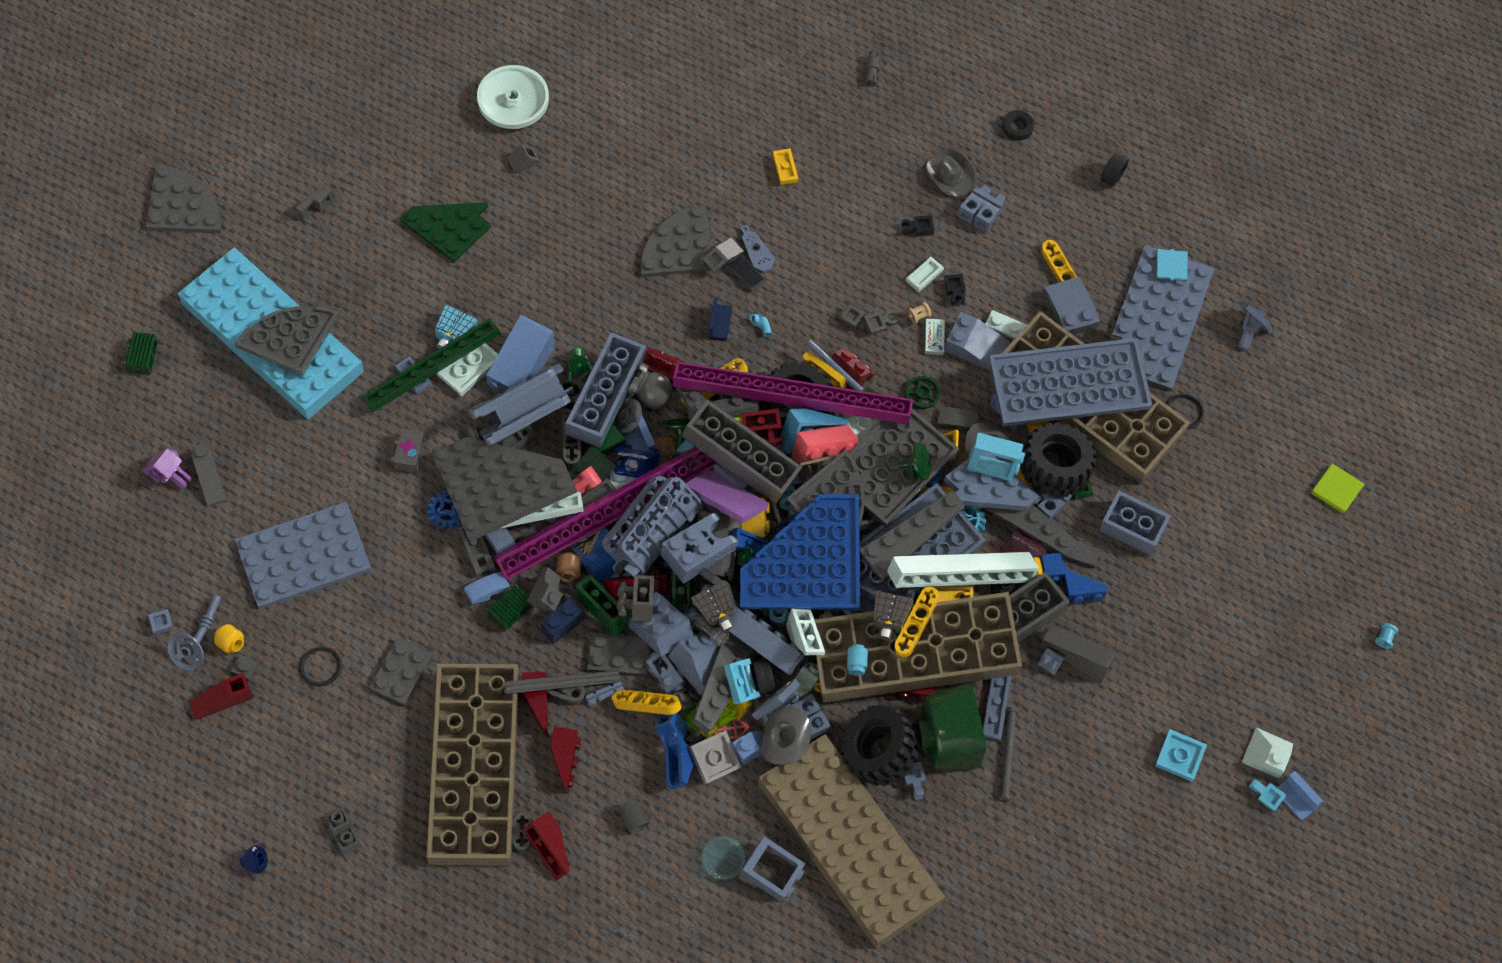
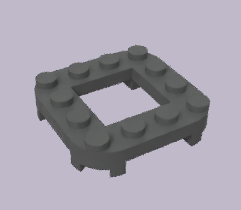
M737 358L702 364V366L721 368ZM675 387V392L679 393L689 411L688 417L691 420L706 402L702 391ZM742 397L711 401L731 417L738 416L741 413L759 411L762 405L760 400Z

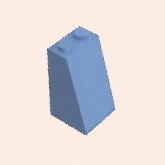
M520 315L486 375L488 385L493 390L497 391L499 389L505 392L510 387H514L522 383L523 380H527L535 376L534 374L539 373L555 349L554 331Z

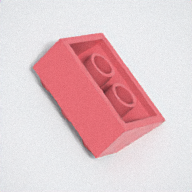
M848 425L798 432L791 459L798 464L833 455L837 457L844 450L850 452L857 445L858 437Z

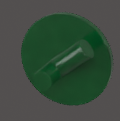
M917 442L913 446V459L900 461L899 466L901 469L908 468L909 480H916L918 475L924 481L930 477V458L925 445L922 442Z

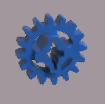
M446 489L442 495L437 492V498H430L431 503L427 505L429 510L427 512L431 523H435L436 528L443 526V531H446L447 527H450L451 531H453L454 526L461 527V520Z

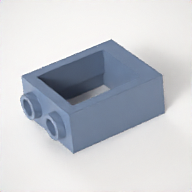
M764 836L758 842L739 874L781 901L784 897L788 899L793 892L792 884L795 880L799 881L805 871L802 868L805 863ZM766 848L796 867L782 890L753 871Z

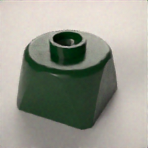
M972 683L946 689L924 697L921 702V719L916 720L915 725L920 733L921 750L926 749L932 766L936 769H979L986 751V740Z

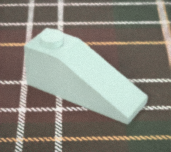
M791 609L786 623L790 640L805 655H824L825 650L811 610Z

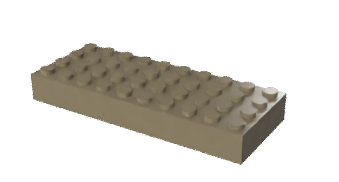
M1040 311L1001 354L1081 345L1084 343ZM1151 393L1150 397L1153 405L1151 409L1057 420L1062 425L1069 424L1074 429L1075 427L1078 428L1080 433H1085L1088 436V441L1093 443L1094 449L1141 484L1184 435L1190 424L1188 420Z
M1009 592L938 602L910 656L904 658L898 656L895 652V642L899 633L892 632L890 641L879 638L881 629L874 628V611L814 620L825 650L824 655H816L823 703L1022 674V663ZM919 609L915 614L917 617L923 618L927 615V612ZM910 626L907 632L915 635L918 632V628ZM907 638L903 646L899 645L901 651L908 649L907 643L909 640ZM855 644L863 645L868 650L867 670L861 676L851 675L847 669L848 649Z
M437 664L427 845L429 865L512 866L518 693L506 694L504 692V683L519 680L518 664Z
M826 734L809 744L805 754L798 761L788 765H777L759 777L758 785L876 949L943 904L945 896L856 775L847 768L842 756Z

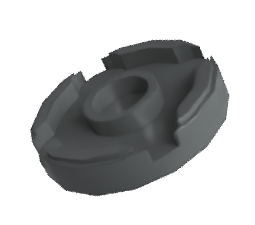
M627 397L624 399L612 423L622 435L630 434L639 424L642 415L640 403L635 399Z

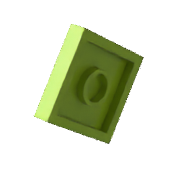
M1331 464L1311 494L1344 514L1363 488L1364 483L1336 465Z

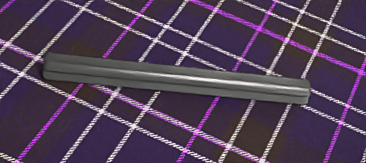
M614 670L508 681L504 683V692L509 694L613 683L619 681L620 675L619 671Z

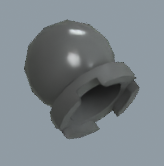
M642 363L627 390L626 397L632 399L633 395L637 396L639 402L646 408L658 409L664 407L672 398V384L662 373H649L647 371L649 366Z

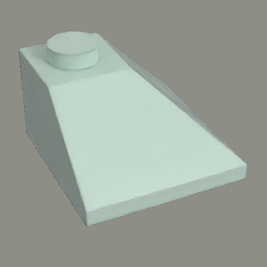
M1255 728L1242 763L1279 779L1284 773L1291 756L1293 743Z

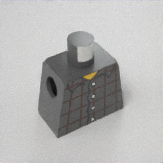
M724 580L691 597L709 624L716 625L720 623L723 632L734 627L730 617L737 613V608L727 581Z
M876 591L874 628L881 629L880 639L890 641L892 632L900 634L914 607V599Z

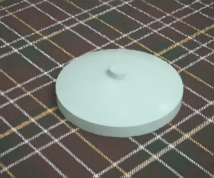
M508 65L491 71L482 79L477 90V102L482 115L492 124L507 129H519L535 123L544 115L549 104V91L545 80L536 71L524 66Z

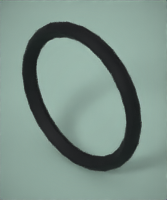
M1177 394L1169 398L1166 402L1168 406L1173 400L1182 397L1189 398L1198 405L1200 410L1199 419L1194 424L1189 425L1187 429H1192L1201 423L1204 417V410L1197 398L1189 394Z
M316 647L309 650L300 662L302 678L314 686L331 684L339 677L342 670L340 656L328 647ZM317 651H327L333 654L338 662L336 674L325 682L312 681L304 672L306 659Z

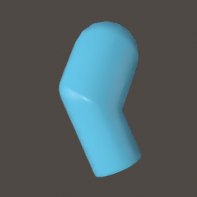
M759 314L750 315L749 321L752 325L762 330L763 337L772 335L769 321L766 317Z

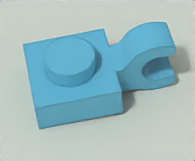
M1254 779L1249 785L1252 790L1260 794L1257 800L1273 812L1286 797L1285 793L1271 783L1265 787L1258 780Z

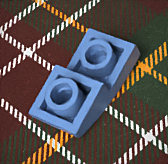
M498 572L464 587V591L470 602L476 604L490 600L491 595L504 592L510 585L503 573Z

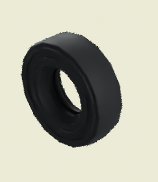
M1023 110L1010 111L1003 119L1002 129L1004 134L1012 140H1025L1031 136L1034 130V120L1029 113ZM1018 120L1024 123L1025 128L1016 130L1011 124Z

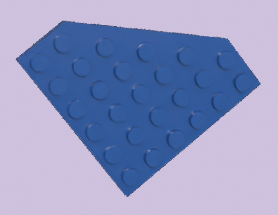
M819 494L769 544L765 545L752 560L741 568L740 609L860 610L859 494Z

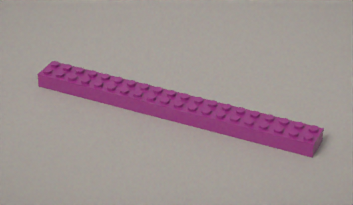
M677 362L673 376L674 387L902 424H909L913 399L684 362Z
M694 447L583 507V512L570 514L495 555L494 558L506 580L620 519L652 477L663 476L666 479L678 477L686 483L713 468L717 462L697 447ZM657 481V482H656V483H657V487H656V488H660V487H661V486H660V482H661V481ZM673 482V488L675 489L677 483ZM649 494L644 497L645 504L651 499Z

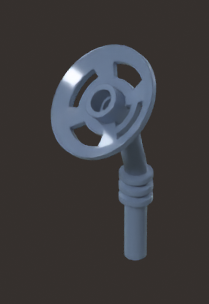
M213 596L206 614L202 616L204 619L200 620L202 623H199L200 627L194 638L188 634L179 633L169 640V656L179 668L193 671L201 666L204 655L199 643L206 631L211 628V622L214 621L213 616L221 600L220 596ZM183 638L190 639L191 642H190V641H184ZM176 642L178 643V644H177V652H178L177 654H176V651H175V643H176ZM181 659L192 660V664H187Z

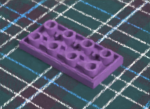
M711 470L686 483L700 500L740 523L746 522L768 508V502Z

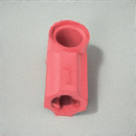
M591 466L583 470L572 480L577 492L581 494L590 491L602 482Z

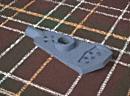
M747 225L740 227L744 233L742 240L752 266L761 273L772 270L775 257L756 232L750 231ZM753 247H758L759 250H758V251H754V250H752V248H753Z

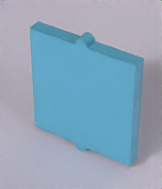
M1157 249L1156 278L1169 279L1170 281H1187L1188 252L1174 251V249Z

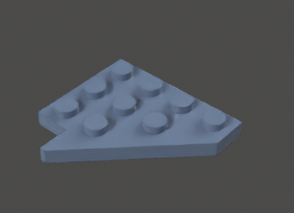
M981 452V456H985V457H988V458H992V459L998 460V459H997L995 456H993V455H989V454H985V453H982V452ZM968 459L945 476L944 482L956 491V495L966 506L1026 511L1040 497L1015 474L1012 480L1008 481L966 470Z

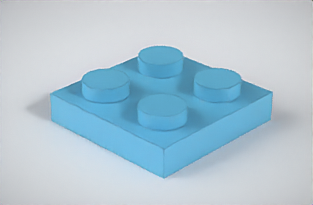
M1169 729L1155 767L1193 782L1207 744Z

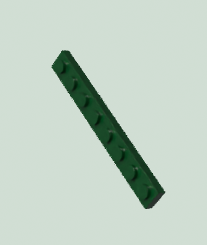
M490 318L362 396L364 403L372 413L501 334L498 327Z

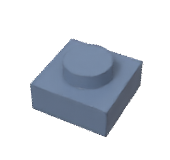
M168 609L148 614L154 635L174 629Z

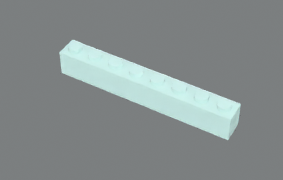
M1030 552L896 556L893 557L887 572L895 587L900 588L1028 583L1034 579L1039 567Z

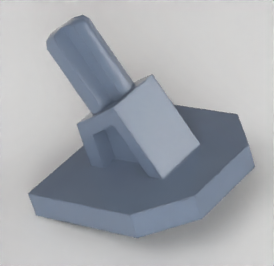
M1243 301L1240 306L1247 315L1238 346L1248 350L1254 334L1256 335L1262 328L1270 334L1273 328L1264 317L1266 313L1261 308L1257 307L1255 309Z

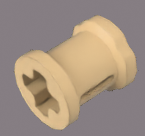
M922 302L920 306L907 310L913 324L918 323L920 319L932 316L930 307L926 302Z

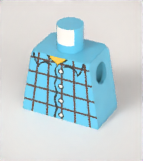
M446 305L435 329L436 338L440 340L437 348H442L478 325L477 319Z

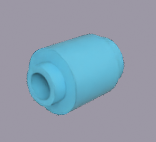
M769 609L771 624L775 627L785 626L789 617L788 609Z
M855 644L848 649L847 669L851 675L861 676L867 670L868 650L863 645Z

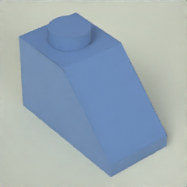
M764 730L749 732L732 742L734 751L742 766L762 755L760 746Z

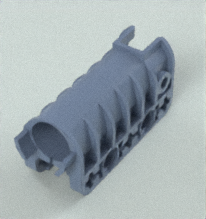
M558 363L554 366H549L546 370L534 374L535 376L523 380L522 383L510 387L509 390L501 394H497L496 397L481 402L467 410L469 417L473 420L481 415L483 417L489 414L494 424L479 432L480 437L488 446L570 402L568 395L574 393L573 387L564 391L562 385L558 384L560 382L556 374L564 371L561 365Z
M663 476L652 477L605 536L603 548L616 561L612 568L617 575L624 569L632 577L634 575L644 576L660 555L662 543L675 536L685 522H691L703 507L700 498L682 479L678 477H670L668 479ZM657 481H661V482H660V486H661L660 488H656V487H657V483H656ZM673 482H676V483H677V484H676L677 489H674V488H673V487H674L673 484H672ZM649 494L651 499L645 504L644 497ZM634 510H635V511H638V512H637V515H638L637 517H633V516H634V513H633ZM625 523L627 524L628 529L623 534L621 532V526ZM610 540H615L614 547H610Z

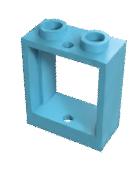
M978 433L969 454L966 470L1011 481L1014 474H1018L1020 464L1024 460L1023 444ZM981 452L1012 460V463L981 456Z

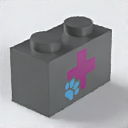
M402 428L400 435L397 434L395 440L396 452L393 451L391 455V463H393L395 470L417 474L426 441L424 432Z

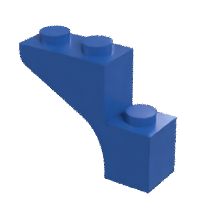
M1061 553L1041 555L1040 560L1043 571L1047 572L1055 584L1063 582L1065 596L1070 602L1080 604L1086 600L1099 602L1105 599L1108 592L1107 586L1070 571L1065 566Z
M678 712L673 715L660 714L654 729L664 745L666 784L671 790L687 785L695 761L689 746L684 741L688 729L686 722Z

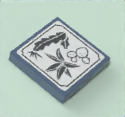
M795 679L770 695L751 714L755 720L760 719L781 705L799 687L798 681Z

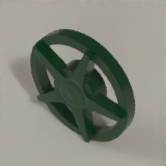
M918 376L908 382L905 395L907 399H911L910 395H914L919 399L918 403L913 401L914 407L928 409L938 403L941 390L937 382L932 378ZM919 380L928 381L933 385L929 387L927 385H922ZM917 382L918 387L916 391H909L910 385ZM934 387L937 390L936 399L930 395ZM928 399L932 401V403L927 405L921 404L923 400Z

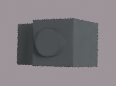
M543 567L527 602L540 611H555L563 595L559 591L561 577L550 568Z

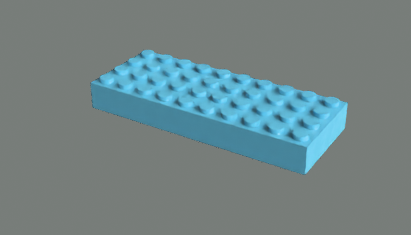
M235 247L178 293L181 304L308 420L364 372L362 361L330 333L303 376L237 348L235 342L248 327H252L261 321L262 317L280 309L299 305Z

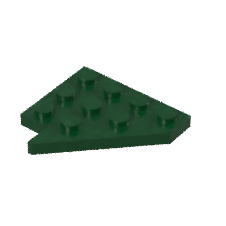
M487 202L412 206L400 217V222L453 263L491 228V224L480 216L488 208Z

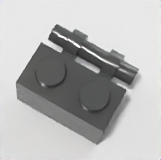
M634 575V586H628L627 582L620 583L617 593L619 597L617 609L620 616H625L626 611L632 609V621L652 622L654 576ZM633 596V600L627 598Z

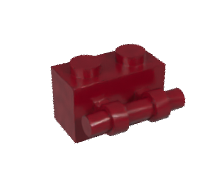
M647 348L645 351L646 357L643 361L644 364L649 366L647 371L649 373L659 372L664 374L670 380L672 388L675 389L673 386V376L677 362L682 361L676 357L667 356L660 350Z
M846 348L834 352L831 357L861 387L867 378L871 380L875 375L867 364L862 363L855 353ZM846 383L847 389L854 390Z
M779 409L740 414L739 422L758 436L767 435V438L762 439L773 447L776 444H782V436L774 437V434L780 433L782 428Z

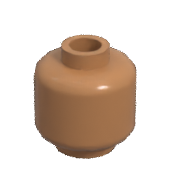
M567 552L557 558L556 574L561 577L562 581L573 582L580 577L582 566L580 557L574 553Z

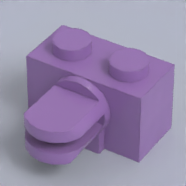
M166 448L156 452L143 468V471L156 482L161 481L164 483L170 479L182 489H185L187 483L192 480L179 467L182 460L173 449Z

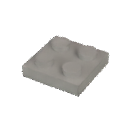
M726 730L689 746L704 784L741 768Z

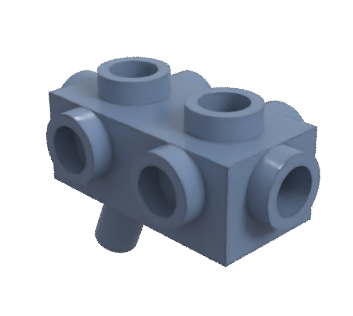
M654 651L646 662L649 665L648 671L659 680L658 686L664 693L671 695L684 690V685L687 684L686 677L668 657L671 652L661 657ZM666 662L667 667H662V664Z

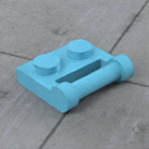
M750 658L724 665L734 705L761 697L756 689L749 665L751 664Z

